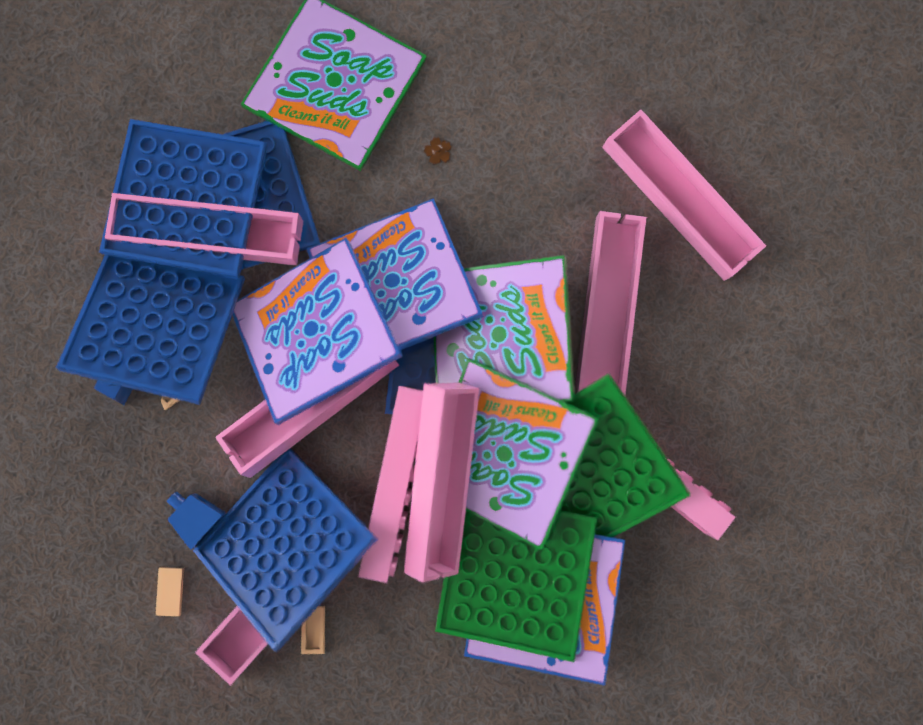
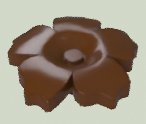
M434 137L430 141L431 146H425L424 152L430 157L429 162L433 165L439 164L440 159L445 163L450 160V153L447 152L452 148L450 142L442 141L441 143L439 137Z

